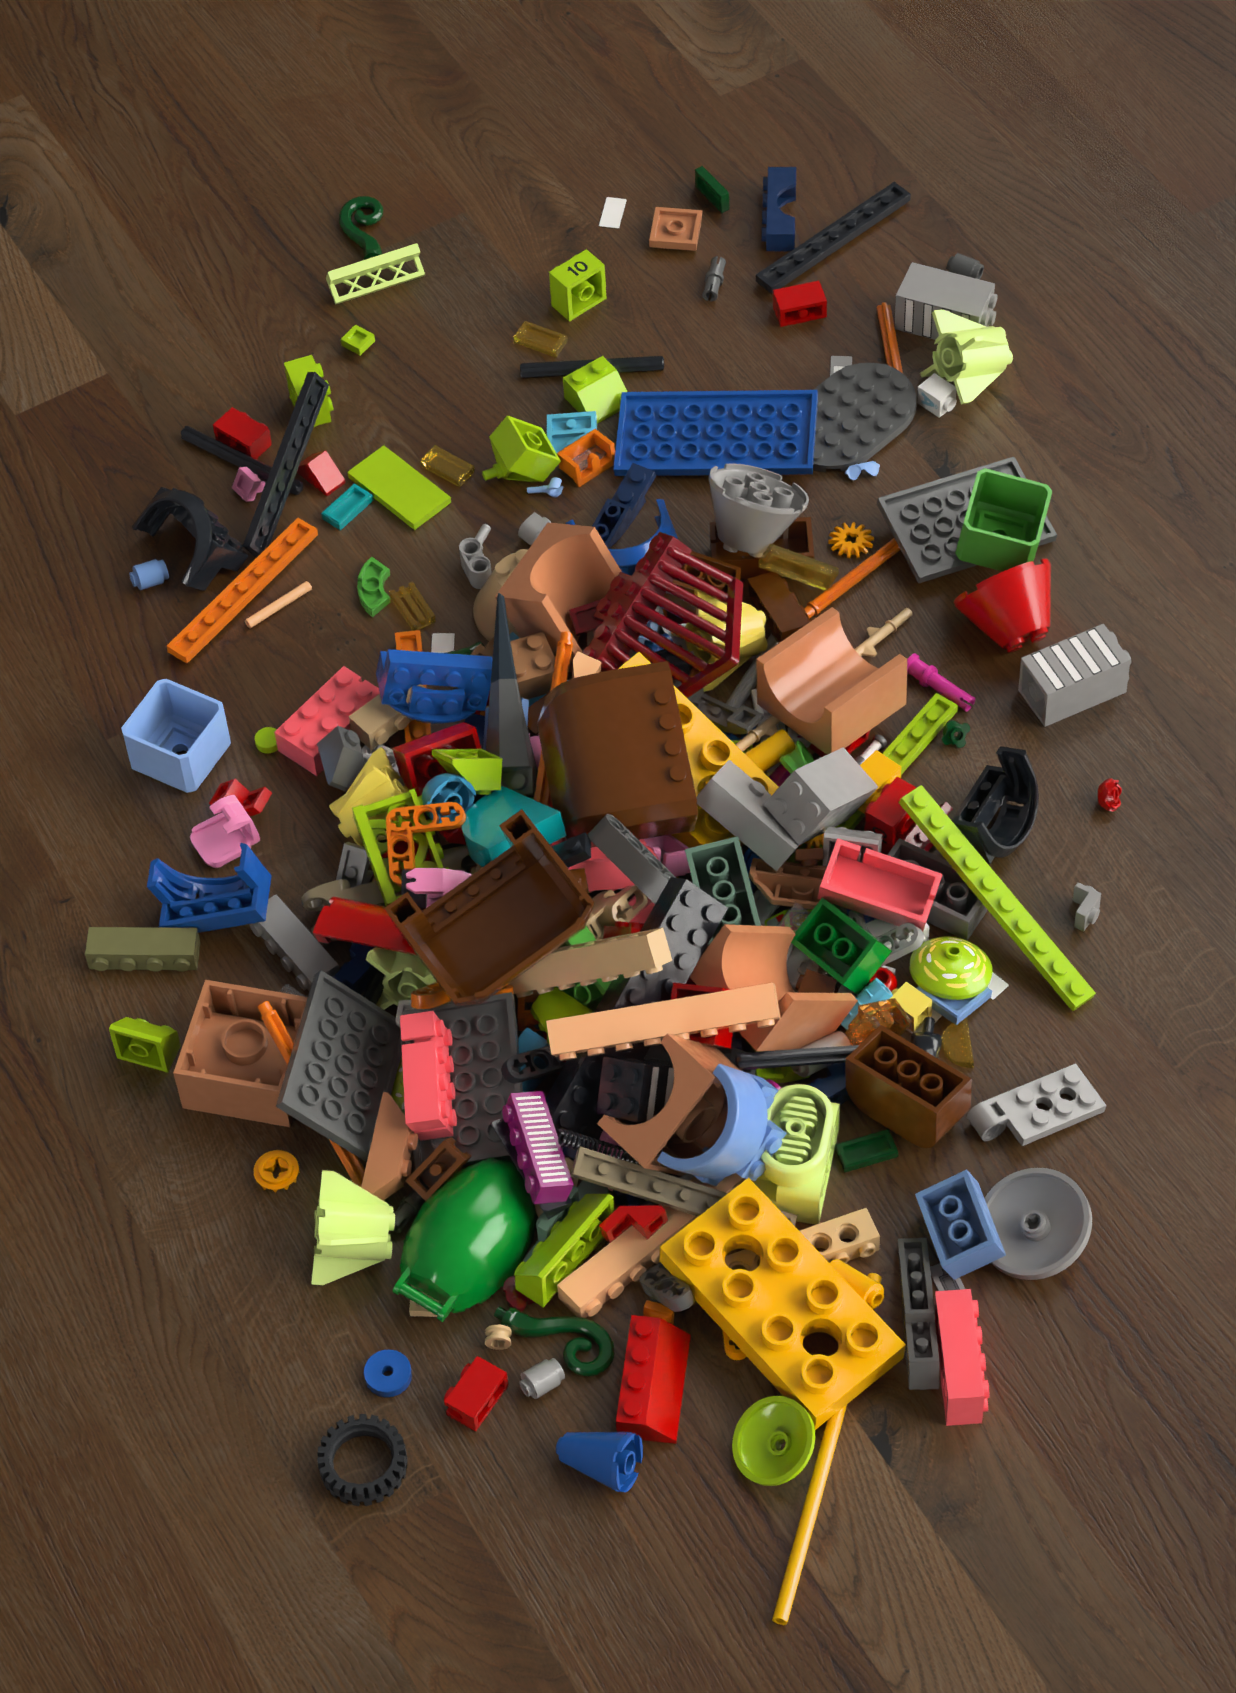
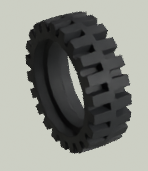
M359 1414V1419H355L354 1415L348 1416V1422L346 1423L342 1419L336 1422L337 1428L334 1429L331 1426L327 1430V1437L323 1435L321 1446L318 1447V1469L324 1486L327 1490H330L332 1496L336 1499L339 1496L341 1502L346 1504L349 1500L354 1506H359L360 1502H364L365 1506L372 1505L371 1500L376 1499L377 1503L384 1501L383 1496L385 1494L388 1497L393 1495L394 1487L398 1489L402 1484L401 1478L404 1479L406 1475L407 1452L401 1434L398 1433L394 1425L390 1426L389 1421L384 1418L380 1421L376 1415H371L370 1419H367L366 1414ZM361 1436L375 1437L384 1441L391 1450L392 1460L389 1469L383 1476L373 1482L364 1484L346 1482L338 1476L334 1470L333 1460L336 1451L342 1444L352 1438Z

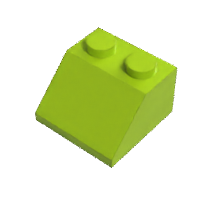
M604 356L563 377L564 398L578 412L596 411L597 424L620 411L622 392H627L618 371Z
M432 749L433 757L448 773L457 774L470 782L476 794L489 795L491 790H501L503 758L483 749Z
M129 1017L116 1021L109 1027L117 1059L169 1072L181 1046L176 1030L166 1025L158 1026L151 1024L141 1018L132 1019Z

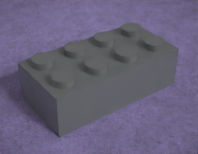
M899 838L888 853V856L942 874L927 922L968 941L988 911L987 908L947 860Z

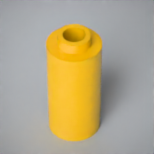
M780 729L746 752L745 755L763 772H766L780 762L779 758L781 756L790 754L795 749V744L789 734L784 729Z
M839 1259L830 1262L832 1267L872 1309H875L883 1302L884 1287L880 1283Z

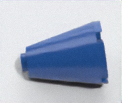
M567 1432L563 1437L559 1438L556 1444V1453L559 1456V1460L617 1492L625 1493L632 1488L639 1473L634 1472L636 1462L642 1463L643 1443L641 1437L633 1432Z

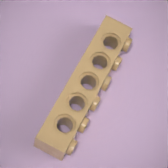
M867 1208L800 1230V1233L815 1248L825 1249V1251L819 1253L829 1263L835 1259L847 1263L849 1260L858 1257H869L879 1250L880 1235ZM843 1239H851V1240H853V1241L847 1243V1242H843V1241H841V1240H843ZM745 1249L725 1256V1263L732 1270L744 1269L752 1271L759 1266L760 1258L753 1251Z

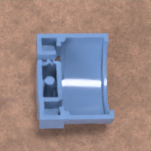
M718 1064L713 1074L723 1085L728 1102V1114L723 1132L711 1148L705 1146L702 1150L704 1153L699 1156L679 1159L662 1151L657 1161L670 1169L694 1175L701 1182L717 1186L725 1177L735 1173L742 1178H750L752 1181H756L766 1170L765 1163L761 1159L762 1154L767 1150L772 1157L781 1147V1139L787 1134L775 1123L767 1119V1109L772 1105L778 1089L762 1077Z

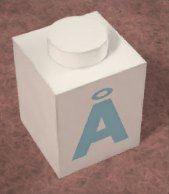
M934 373L918 386L917 403L940 418L947 411L949 412L955 407L957 402L956 387Z

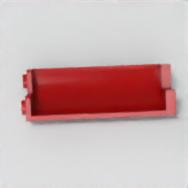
M332 897L329 899L330 906L324 905L313 930L316 939L322 943L329 944L330 939L333 938L416 955L384 909L385 906Z

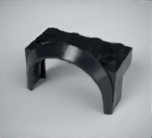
M161 487L134 522L132 528L147 532L154 537L170 513L182 523L196 539L192 561L182 579V583L188 587L205 591L221 567L238 572L248 558V555L242 549L243 545L238 540L230 537L228 534L229 530L217 521L219 519L218 516L206 509L204 501L194 494L175 488L170 490Z
M1000 746L996 754L1002 767L986 765L951 820L987 864H991L994 857L1002 858L1013 853L1027 838L1034 825L1039 801L1038 784L1026 750ZM1006 802H1016L1017 804H1024V806L1011 805ZM1001 807L999 815L994 825L988 831V824L992 820L998 808Z

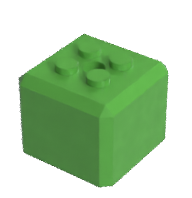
M986 468L978 471L955 552L959 560L999 571H1005L1034 561L1052 495L1050 487L1047 484Z

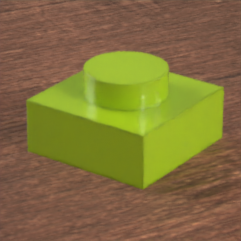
M357 325L352 327L341 338V346L358 355L364 353L375 342L374 334Z

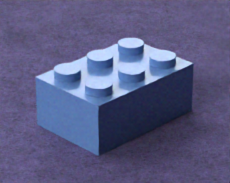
M964 1170L915 1194L941 1266L954 1280L1006 1256L980 1185L968 1170Z

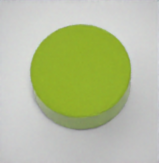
M265 727L256 733L255 744L260 752L273 753L278 750L274 733L277 729Z

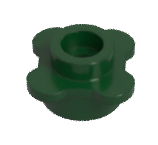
M949 720L943 728L942 742L945 745L954 744L958 748L964 747L966 744V734L970 731L969 724H960L957 721Z

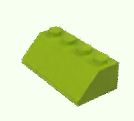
M585 1194L580 1201H575L569 1208L568 1215L563 1221L556 1222L548 1238L544 1242L540 1241L535 1246L532 1256L526 1262H521L514 1273L516 1290L544 1308L558 1292L557 1284L578 1269L604 1239L599 1225L614 1212V1197L610 1194Z

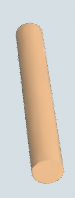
M305 581L245 620L247 627L251 629L312 590V586L308 581Z

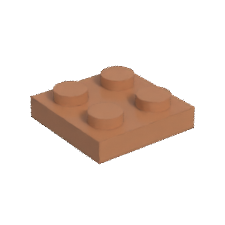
M656 207L649 247L696 251L702 223V210Z

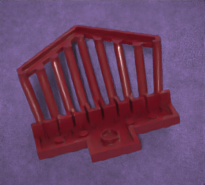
M659 532L651 540L649 549L644 557L636 564L633 575L620 572L612 580L609 591L599 601L596 607L597 610L593 615L603 623L597 627L594 638L582 653L600 661L601 672L620 668L622 664L631 659L628 654L631 649L637 653L640 652L651 663L667 661L637 640L639 636L645 637L700 671L693 677H690L668 661L672 677L682 683L677 689L686 698H689L739 663L743 582L690 555L692 549L674 536ZM686 564L728 586V592L726 593L681 569L682 566ZM679 579L727 605V611L725 612L672 583L673 580ZM665 593L672 594L726 624V629L723 630L664 597ZM656 608L665 609L725 643L724 650L656 612ZM650 621L660 625L715 656L718 660L712 664L706 663L649 628L646 624Z

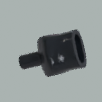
M926 1017L924 1018L922 1032L911 1034L910 1042L934 1057L939 1058L942 1036L933 1033L935 1019Z

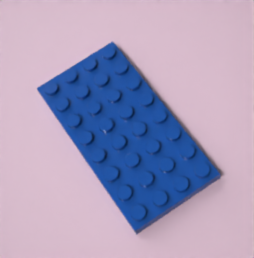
M818 391L622 392L613 469L614 475L625 476L632 463L655 471L656 476L709 475L713 467L717 466L718 469H722L725 464L729 463L755 466L779 475L813 474Z

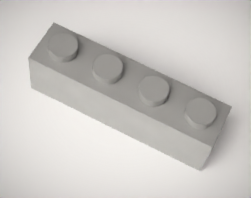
M277 894L269 898L266 921L252 923L250 928L257 937L262 936L271 954H277L281 958L280 961L287 972L292 971L296 975L299 986L303 990L308 989L310 992L314 975L322 970L333 977L339 971V965Z

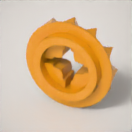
M273 1150L263 1154L254 1165L256 1183H259L264 1190L271 1189L275 1193L278 1189L284 1188L287 1190L290 1184L296 1183L298 1173H300L296 1158L291 1153L283 1150ZM277 1164H279L281 1172L279 1177L275 1179L272 1172L275 1171Z

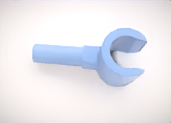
M554 477L550 480L549 485L527 487V493L543 492L551 497H558L563 490V486H560L562 480Z

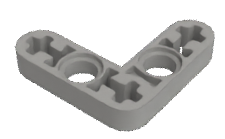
M836 905V907L847 914V908ZM850 910L849 917L868 931L863 914ZM905 923L876 937L883 944L891 942L892 952L880 967L918 949L924 940L922 930L912 923ZM910 932L914 933V934L911 936V941L908 942V941L906 940V939L909 938V934H908V933H910Z

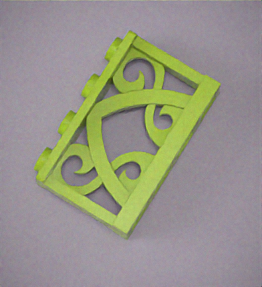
M415 789L366 806L359 805L352 808L354 821L386 907L402 896L395 895L402 890V887L397 886L390 878L388 858L382 859L381 855L388 851L387 842L380 843L377 840L379 835L386 837V820H368V817L387 811L389 813L392 809L402 806L423 805L422 795L417 796ZM424 813L419 817V823L422 825H428L432 822L431 819L426 820ZM400 815L399 822L393 821L397 827H401V823L404 821H410L412 826H415L413 817L412 819L404 820ZM435 831L413 833L414 842L419 845L415 856V868H444L441 859H444L443 850L440 843H434L432 835H435ZM428 850L432 861H425ZM398 861L400 863L401 870L405 869L404 863ZM396 874L402 880L401 874Z

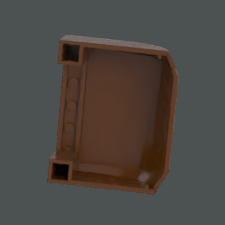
M668 661L576 677L561 683L550 691L545 697L537 728L552 807L561 813L567 839L584 832L588 835L606 814L617 818L638 840L695 831L698 818L697 798ZM591 841V848H592V847H597V846Z
M522 809L499 825L510 848L425 910L421 911L408 892L384 908L396 928L455 1006L482 1004L585 929L594 907L592 898Z

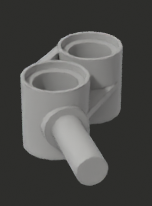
M482 524L475 538H466L459 544L461 566L470 584L476 589H481L492 573L490 560L482 552V545L491 530V527L487 524Z

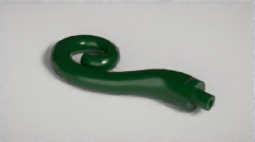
M360 196L349 200L340 210V227L352 241L363 249L364 260L382 255L378 241L357 228L351 221L352 214L355 212L354 216L358 224L364 226L376 224L383 217L382 204L377 199L369 196ZM369 208L373 210V213L364 215L358 209Z
M501 1306L494 1313V1317L501 1320V1325L508 1326L512 1330V1334L517 1336L535 1338L560 1333H580L594 1340L599 1346V1354L591 1362H581L575 1356L578 1351L588 1352L591 1350L592 1344L589 1340L577 1337L565 1345L563 1351L564 1363L575 1374L588 1377L596 1376L609 1368L613 1362L615 1352L611 1337L603 1327L591 1320L572 1316L534 1318L514 1307L507 1311Z

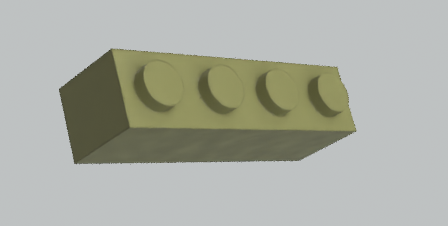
M89 927L85 956L89 969L98 971L120 969L124 971L177 970L184 972L197 970L201 943L197 928Z

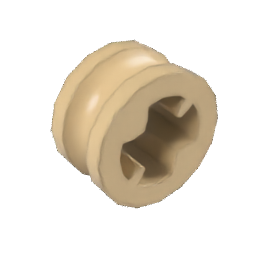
M490 1325L485 1329L487 1336L485 1345L488 1348L503 1350L511 1346V1339L509 1337L512 1335V1330L508 1326Z

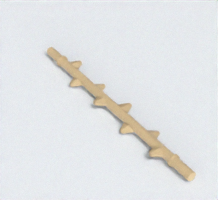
M905 608L893 619L887 620L881 628L868 627L867 633L869 638L855 648L856 652L861 657H875L877 652L874 646L890 633L897 631V628L913 615L912 611L909 608ZM771 715L754 730H750L748 735L735 745L742 752L745 751L753 743L759 742L763 735L770 737L778 731L776 725L781 721Z

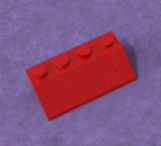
M631 1315L616 1417L617 1432H633L644 1441L676 1444L691 1335L662 1318Z

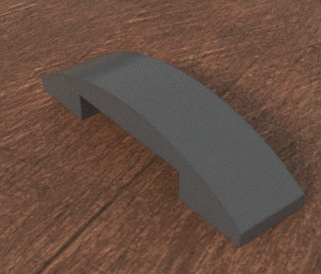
M677 681L674 686L677 688L682 683ZM703 688L687 698L719 730L724 732L747 734L764 718L762 713L745 705L736 709L704 694Z

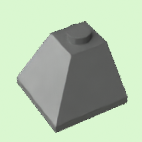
M337 726L319 741L317 746L328 785L347 792L364 767V758L357 733Z

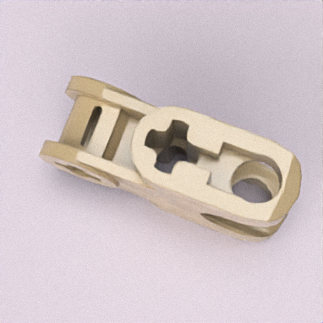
M636 885L628 886L617 894L613 890L602 891L592 899L594 907L586 926L596 940L603 939L604 926H615V921L629 922L647 905L648 898ZM634 893L636 895V903L634 906H630L627 898Z

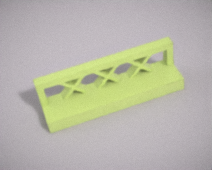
M416 243L327 272L326 280L335 305L423 277L425 272L419 259L420 249L418 244ZM414 260L418 272L408 274L401 270L405 262ZM388 268L396 272L393 280L386 281L379 277L381 271ZM366 275L374 279L371 287L363 288L357 285L359 277ZM345 283L351 286L349 294L339 297L335 285Z

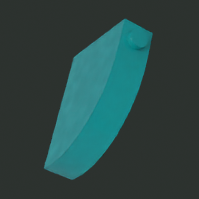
M501 786V790H494L491 794L485 795L466 812V821L462 825V831L471 859L481 867H484L508 850L510 845L499 825L521 809L549 844L567 836L560 811Z

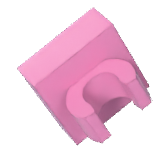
M239 467L232 489L246 502L254 501L257 493L263 491L266 483L261 481L258 475L254 474L248 467Z

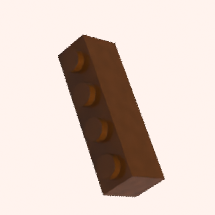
M777 571L747 579L750 601L757 611L761 610L766 616L765 624L778 644L812 621V619L807 618L803 605H798L795 593L789 591L786 580L781 579Z

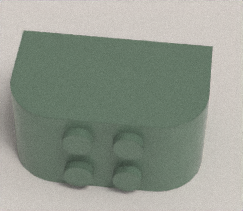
M738 836L685 849L693 884L728 908L708 946L724 924L761 926Z

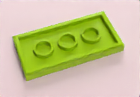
M384 445L347 472L350 480L371 493L374 499L414 530L451 503L449 495Z

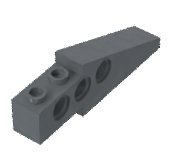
M927 1238L898 1239L904 1343L906 1344L905 1359L909 1390L939 1389V1353Z

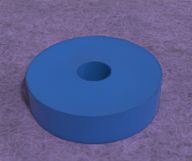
M388 1349L376 1352L367 1360L364 1367L366 1385L371 1392L381 1397H394L401 1394L408 1388L412 1379L409 1360L404 1354L396 1350ZM386 1371L393 1372L390 1376L383 1375Z

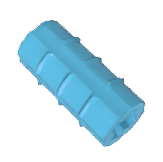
M875 978L868 986H865V989L858 996H855L858 1001L841 1025L848 1032L854 1034L881 1007H884V1004L893 996L892 992L883 982Z

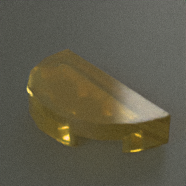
M966 1017L959 1024L955 1025L952 1023L944 1030L942 1048L945 1056L952 1063L961 1067L973 1068L974 1061Z

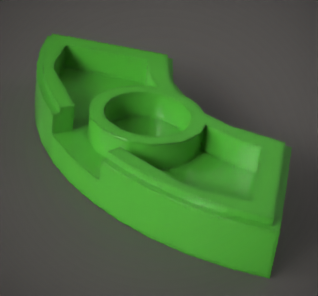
M373 557L369 558L360 570L357 585L360 603L372 617L391 603L390 596L383 588L385 581L390 576V569Z

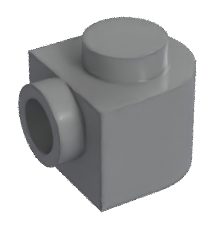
M534 512L522 523L518 536L529 545H532L548 522L551 523V521L546 517L542 518Z

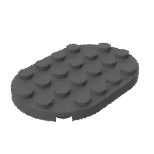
M858 363L843 367L814 389L818 391L813 470L826 472V469L841 468V472L846 471L851 465L865 463L910 425L916 412V392L910 380L903 373L887 364Z

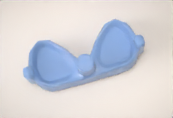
M874 461L851 465L845 471V475L852 481L858 478L862 470H865L871 476H876L879 473L880 465Z

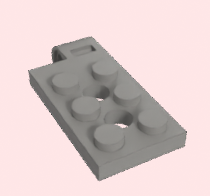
M1073 1064L977 1104L968 1112L967 1119L983 1141L996 1138L1005 1130L1007 1125L1020 1145L1024 1146L1101 1114L1105 1111L1107 1105L1077 1064ZM1060 1094H1068L1072 1096L1074 1100L1069 1101L1066 1099H1062L1060 1097ZM1036 1104H1046L1050 1110L1039 1109Z

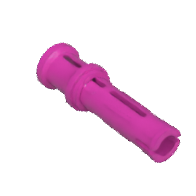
M916 653L907 659V675L910 674L919 680L921 686H930L957 704L965 712L972 708L964 700L974 705L976 698L939 675L934 665H927L919 659L920 657Z

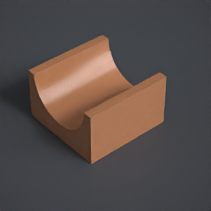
M548 522L498 593L504 596L506 615L519 636L523 638L544 632L554 657H556L557 642L560 641L561 632L572 633L573 648L568 672H572L573 659L577 651L582 653V650L577 643L580 635H576L569 610L604 598L610 589L612 580L622 571L595 527Z
M833 607L756 659L757 705L827 755L840 748H846L906 705L907 658L899 654L880 668L865 661L848 641L841 625L839 612Z
M724 924L699 959L690 978L696 985L721 987L729 990L768 983L775 984L781 1019L774 1020L775 1025L758 1028L757 1023L746 1025V1030L739 1031L756 1051L800 1049L836 1031L858 1000L851 993H798L794 991L787 973V954L790 944L796 935L790 927Z
M205 980L173 1072L182 1108L290 1127L293 1117L276 1107L288 1065L262 1021V1015L257 1006L269 1001L273 1010L276 1009L291 1039L295 1043L308 997Z
M667 1033L660 1043L665 1047L672 1060L674 1084L670 1098L664 1108L655 1117L644 1123L604 1115L597 1124L643 1168L684 1176L686 1173L670 1169L657 1161L659 1155L663 1151L675 1158L688 1159L703 1154L702 1150L705 1146L711 1148L715 1144L726 1124L728 1102L723 1085L713 1074V1071L718 1064L737 1070L740 1069L716 1047Z

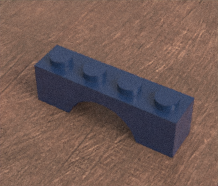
M768 167V177H763V191H767V193H763V208H767V210H762V224L767 225L762 227V241H766V251H792L795 249V217L785 214L780 208L787 203L796 201V167Z

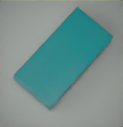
M354 483L321 513L322 519L335 528L342 530L374 501L373 495Z

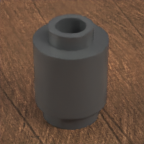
M957 253L955 256L950 257L946 269L952 273L980 280L984 271V265L980 264L976 259Z

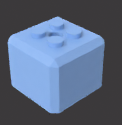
M168 679L159 680L154 684L121 727L131 768L186 793L198 789L231 744L222 702ZM182 750L187 751L186 754H175L176 752H180Z

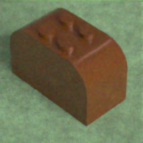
M882 1025L845 1058L846 1090L856 1107L873 1120L921 1148L933 1147L970 1110L972 1079Z

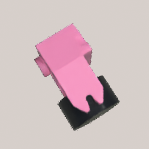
M445 868L403 869L402 895L408 892L421 911H423L469 878L471 873Z

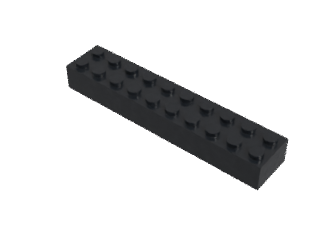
M670 877L640 932L663 928L672 961L663 964V970L656 973L646 974V971L642 970L640 971L641 974L630 978H624L623 974L618 975L619 978L611 981L594 1013L671 1000L673 983L686 984L728 908L687 879ZM644 1042L633 1044V1049L616 1051V1047L605 1048L604 1054L588 1056L587 1052L576 1053L577 1058L567 1060L545 1098L557 1136L559 1137L561 1132H563H559V1129L564 1128L574 1133L599 1139L603 1129L597 1123L604 1115L596 1114L603 1057L644 1059L650 1046L645 1047Z

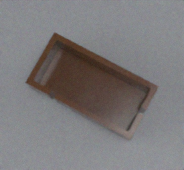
M811 517L797 518L788 527V538L783 539L782 533L763 552L762 557H753L748 552L739 550L738 552L725 550L723 548L724 543L718 538L716 522H709L711 558L741 567L740 579H748L772 571H777L780 577L814 576V545Z

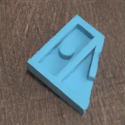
M596 411L547 415V437L556 453L592 430L597 429Z

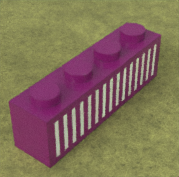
M543 1091L510 1093L506 1105L503 1106L502 1116L510 1129V1142L516 1148L518 1154L517 1163L518 1167L523 1170L527 1193H530L533 1204L566 1202L574 1184L562 1148L558 1143V1136Z

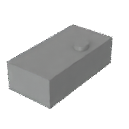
M728 760L697 795V804L734 836H738L741 842L777 871L799 845L764 806V803L772 795L766 791L760 782L754 781L732 761Z

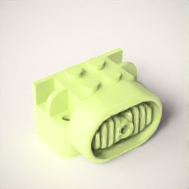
M794 1084L779 1089L772 1105L767 1109V1119L771 1120L787 1134L781 1139L782 1145L772 1157L767 1150L762 1154L761 1159L765 1163L766 1170L754 1181V1184L779 1210L797 1215V1222L817 1225L821 1218L839 1132L840 1104L830 1102L827 1096L817 1088L804 1084Z

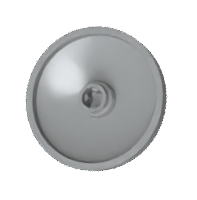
M1029 1168L1017 1171L999 1181L984 1198L1006 1253V1256L991 1262V1264L1008 1276L1024 1280H1037L1058 1274L1069 1267L1081 1255L1089 1241L1092 1229V1212L1089 1202L1078 1184L1059 1171L1048 1168Z

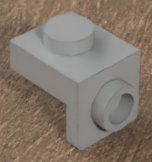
M1079 882L1075 885L1073 901L1080 904L1076 911L1074 927L1084 932L1089 923L1094 924L1099 916L1101 893L1093 887L1085 886Z

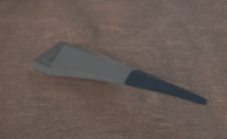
M498 593L486 751L503 758L501 786L530 798L534 797L536 791L538 769L529 738L515 672L505 599L502 594Z

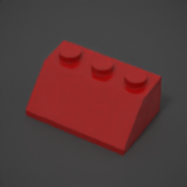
M462 722L392 749L398 772L408 790L415 789L417 796H420L430 779L434 776L448 773L433 757L432 749H481L476 727Z

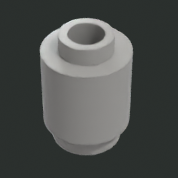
M552 1358L549 1361L544 1359L521 1373L519 1385L527 1397L532 1396L534 1399H537L559 1386L561 1381L565 1379V1374L556 1359Z

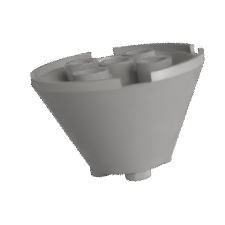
M731 463L725 464L722 469H718L717 466L713 467L709 474V484L718 538L724 543L723 548L730 552H738L739 550L748 552L753 557H762L763 552L807 508L809 502L807 493L796 483L790 486L781 481L783 476L759 467Z

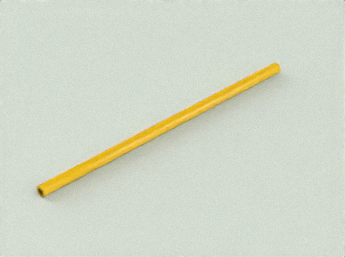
M875 1273L868 1274V1277L881 1284L882 1277ZM847 1405L827 1420L772 1618L773 1622L780 1625H786L789 1619Z

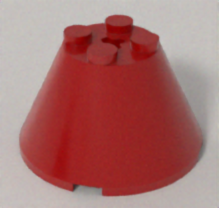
M1041 559L1042 564L1034 565L1033 561L998 573L976 584L978 590L969 595L966 591L963 592L953 603L963 615L1002 649H1007L1008 653L1021 649L1022 644L1029 640L1032 643L1041 641L1046 638L1045 634L1050 629L1051 564L1048 559Z

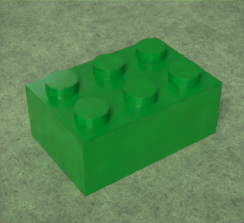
M823 897L795 932L796 935L791 942L838 982L857 995L860 994L892 952L838 907Z

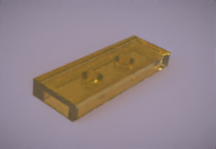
M771 543L759 560L760 568L824 591L830 588L839 574L837 567Z

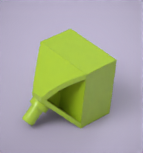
M507 415L489 436L497 463L493 465V468L482 471V475L485 481L497 477L498 479L503 478L516 481L544 482L561 460L541 427Z

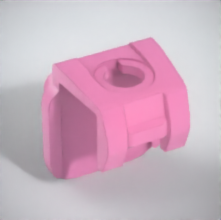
M235 795L223 797L212 804L210 810L213 814H220L192 828L190 839L203 861L213 868H220L224 864L240 857L242 851L240 843L247 844L251 849L252 845L260 841L259 833L252 819Z

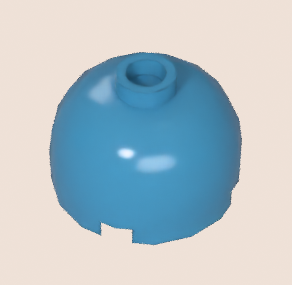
M443 773L434 776L427 782L422 791L423 805L456 802L462 806L466 813L474 805L476 791L472 784L461 776ZM455 809L451 810V814L442 816L440 810L437 811L439 823H442L441 817H449L453 822L455 817L460 815L457 814ZM425 812L426 816L432 821L433 814Z

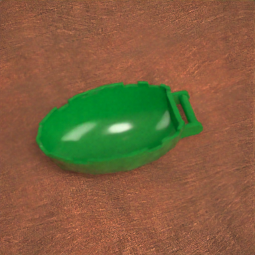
M488 1158L454 1173L423 1204L404 1239L400 1262L401 1277L393 1288L392 1292L394 1294H402L437 1315V1319L443 1322L450 1312H463L466 1308H470L477 1303L481 1304L490 1299L491 1295L496 1293L501 1286L503 1287L504 1282L510 1276H514L516 1268L523 1261L532 1244L538 1215L536 1214L535 1204H533L531 1195L526 1191L525 1180L513 1161ZM407 1283L411 1284L412 1286L416 1287L417 1289L421 1290L422 1292L441 1302L442 1304H444V1306L436 1302L435 1300L431 1299L430 1297L426 1296L425 1294L421 1293L420 1291L416 1290L415 1288L411 1287Z

